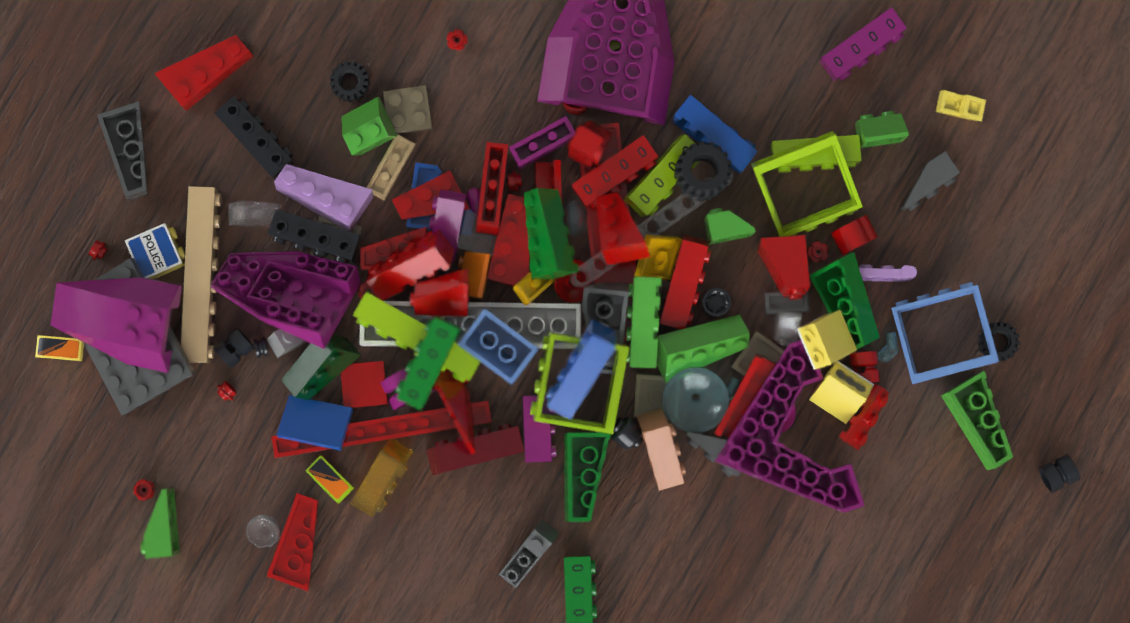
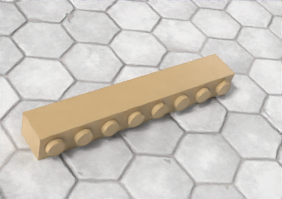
M189 186L181 347L189 362L210 363V358H214V345H211V337L215 336V324L212 323V315H216V302H213V294L217 293V291L211 288V283L214 280V272L218 271V258H215V251L219 249V237L216 236V229L220 228L221 219L220 215H217V208L221 206L222 200L221 193H218V189L215 187Z

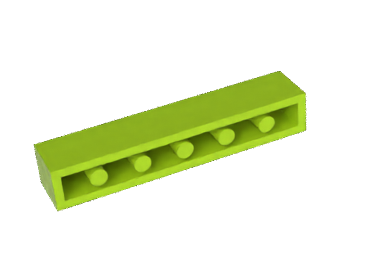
M368 292L365 293L353 314L357 317V323L366 328L370 324L377 328L375 333L385 339L388 336L396 339L394 344L405 350L407 347L415 350L420 339L424 341L427 332L424 331L426 325ZM454 342L442 371L445 372L446 368L454 372L452 377L464 383L465 380L471 381L481 361Z

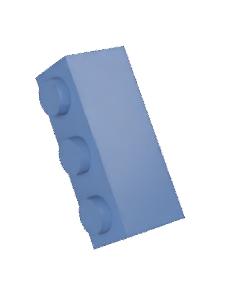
M486 309L482 311L458 344L510 384L514 383L539 350Z

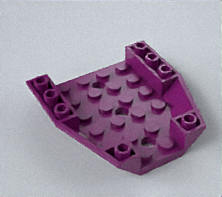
M568 0L547 38L537 102L558 106L561 102L641 117L644 118L643 122L664 126L675 63L664 0H625L627 2V8L625 9L618 8L616 0ZM615 40L619 42L620 50L612 51L609 47L610 41ZM603 84H612L614 88L613 93H605L602 89Z

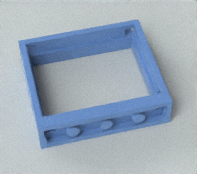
M970 282L959 285L960 290L953 292L951 288L938 291V296L930 297V294L918 296L917 301L909 303L908 299L895 303L896 307L892 308L912 384L999 362L978 285L973 286V283ZM973 293L990 355L917 374L901 313Z

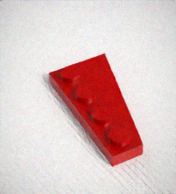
M300 493L296 494L267 577L309 591L319 500Z

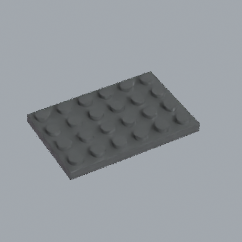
M130 258L95 280L144 278L135 259ZM170 325L168 327L165 347L166 350L172 351L169 373L126 364L84 343L122 416L196 374Z

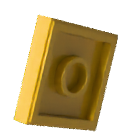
M645 235L644 240L650 257L639 259L634 276L671 280L682 239L677 236Z

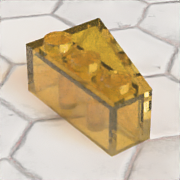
M391 439L380 451L350 504L372 518L377 512L381 513L387 504L385 498L388 494L392 495L398 486L395 482L398 477L402 478L408 469L406 464L414 452Z

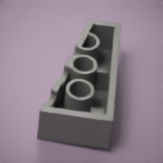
M138 101L98 114L97 117L127 201L148 195L140 102Z

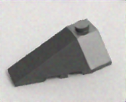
M603 282L584 286L582 310L587 327L592 319L615 331L616 343L623 344L629 292L628 284ZM615 350L600 373L612 374Z

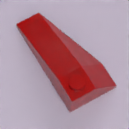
M446 368L445 372L441 370L434 386L453 418L471 454L476 452L470 394L465 385L469 381L465 380L463 383L452 377L454 372Z

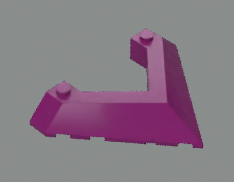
M802 340L790 343L717 456L715 462L843 513L865 506L852 464L828 469L777 441L781 434L780 431L785 421H787L794 407L793 404L803 386L824 379L820 368L813 369Z

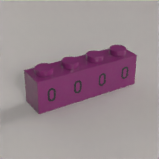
M891 7L824 55L819 62L834 82L839 78L843 81L852 74L850 70L856 66L860 69L869 62L868 57L873 54L878 56L887 49L885 45L892 41L895 44L904 37L903 32L907 27Z

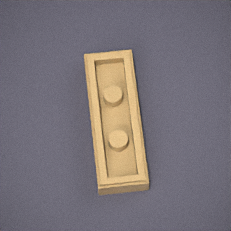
M399 134L393 139L367 186L368 189L373 190L374 196L383 201L386 200L415 148V143Z

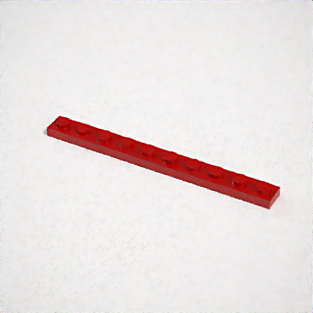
M488 401L471 403L473 425L492 423ZM447 408L350 423L342 447L455 429L457 427ZM271 436L275 458L330 449L278 438V436Z

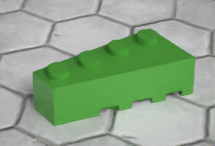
M634 277L633 284L628 286V297H632V306L628 305L627 319H631V327H627L626 340L630 341L626 362L629 363L631 368L656 369L657 332L659 328L658 310L660 306L659 286H661V278Z

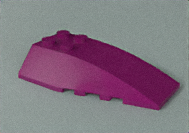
M143 277L57 282L51 326L126 364L169 373L172 351L165 349L171 309L179 307L182 286Z

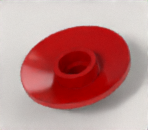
M573 260L574 264H578L579 272L556 278L554 281L555 291L563 301L569 303L581 301L584 295V286L592 285V271L585 262L580 260Z

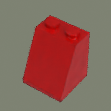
M805 235L761 238L757 247L758 254L782 296L789 297V300L802 299V296H805L810 288Z

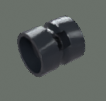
M721 288L709 290L701 300L702 311L711 318L723 316L729 311L731 306L730 295Z
M237 327L227 335V340H221L213 347L219 357L230 368L235 367L241 361L242 355L247 356L255 349L250 340ZM233 346L237 351L232 353L229 348Z
M1068 454L1056 459L1055 464L1048 463L1039 468L1040 476L1051 493L1064 488V483L1070 485L1080 480L1079 471Z

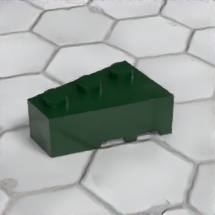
M333 334L325 349L310 343L281 380L294 397L310 400L358 359L361 354L348 338Z

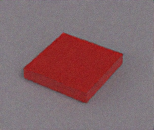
M384 361L351 364L341 372L344 406L357 408L388 405L387 393L384 392L380 382L386 379Z

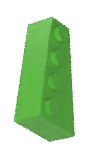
M739 314L659 335L657 367L665 383L748 348L750 333Z
M981 371L942 394L941 397L986 470H991L1013 458L1005 431L1002 430L999 420L1000 416L998 410L995 409L992 400L993 395L986 382L985 371Z

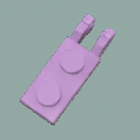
M872 265L859 266L863 281L908 282L917 275V269L909 265H904L901 269H894L892 265H884L881 268H872Z

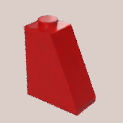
M462 269L416 283L415 293L410 294V306H414L415 315L468 317V269Z

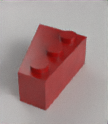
M612 193L597 196L601 249L606 264L611 265L650 257L646 242L619 194Z

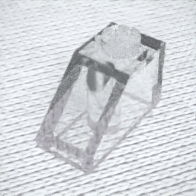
M255 201L228 204L229 225L270 226L275 210H280V203Z
M778 312L775 314L773 340L778 341V345L788 346L791 342L797 341V329L800 328L802 314Z

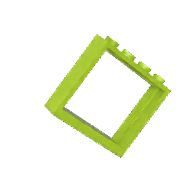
M833 131L751 163L779 237L797 236V233L803 230L805 232L812 231L821 223H832L838 220L839 216L844 214L852 215L853 212L863 207L837 136ZM831 146L851 199L782 226L762 173Z
M548 332V337L544 336L542 349L545 350L544 358H540L538 371H541L540 380H536L534 393H537L536 402L532 401L530 414L533 415L534 421L613 434L629 347L616 343L614 349L616 354L603 423L571 418L570 420L564 416L542 413L555 340L578 344L581 337Z

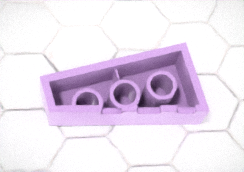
M288 164L284 166L274 181L277 191L348 232L353 230L373 199L372 189Z

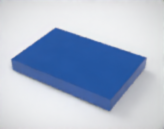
M289 395L277 436L278 438L341 451L353 409L312 399H300Z

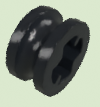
M262 337L259 341L254 339L257 358H261V355L269 356L265 337Z

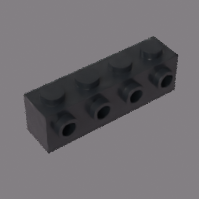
M233 96L215 112L216 116L270 176L276 180L286 164L291 166L294 164L290 159L294 155L286 146L281 149L276 143L279 140L271 130L266 132L262 126L265 123L257 114L252 116L247 111L250 107L242 98L237 100Z
M278 209L275 210L268 231V235L273 237L272 241L284 245L285 241L294 243L293 247L306 251V248L315 250L314 254L326 258L327 254L335 256V261L345 264L348 261L354 262L362 238L358 234Z

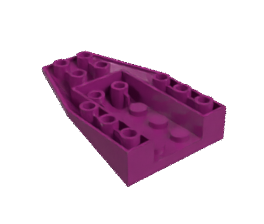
M302 252L230 253L211 283V288L258 319L325 349L361 281L357 266Z

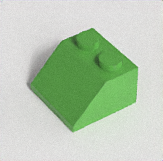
M380 97L341 116L342 135L351 155H363L397 137Z
M894 111L881 113L882 116L873 118V114L860 116V120H857L855 123L856 133L860 137V148L904 141L909 136L902 114H895Z
M723 208L710 210V213L704 218L709 245L751 237L756 232L755 227L729 210L723 211Z

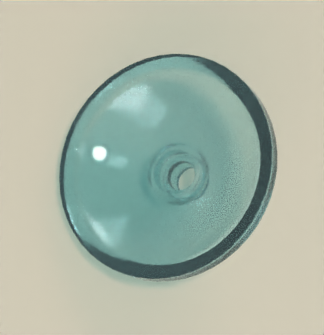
M690 367L677 372L668 381L663 392V407L668 419L676 427L692 433L705 432L717 426L729 405L728 391L722 379L714 372L701 367ZM699 394L700 399L693 400L692 395Z

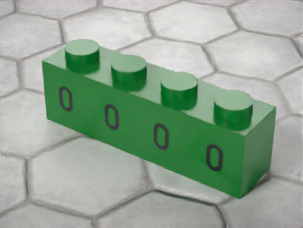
M435 317L434 320L430 319L424 330L427 332L424 341L420 339L416 346L415 352L418 354L415 360H410L405 372L408 375L405 381L401 380L395 391L399 393L396 399L419 410L423 409L461 330L460 327L440 317Z
M590 555L564 556L566 623H593V618H597V605H592V596H596V582L591 583V574H595V560H591Z

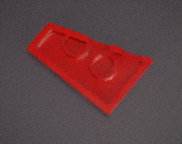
M448 171L392 199V202L401 219L406 220L435 215L436 210L432 209L434 196L438 197L441 189L458 193L462 192L451 171ZM465 201L464 211L470 210L467 202Z
M427 226L362 246L360 248V270H370L376 264L382 265L391 255L402 253L409 244L420 242L422 237L427 234Z
M875 384L867 399L861 405V413L857 416L853 415L849 421L851 424L847 433L842 431L839 438L859 451L860 447L864 446L868 439L867 434L870 428L876 424L880 409L887 404L889 392Z

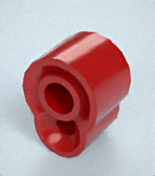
M867 215L831 233L842 256L878 237Z

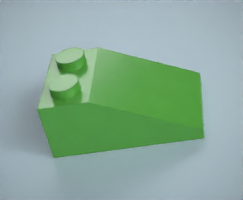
M174 488L161 490L143 536L144 541H141V552L145 554V559L180 554Z

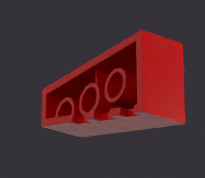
M592 120L580 125L569 143L568 157L589 170L593 166L598 167L604 155V148L613 133Z
M508 194L487 281L514 287L529 273L530 254L524 198Z

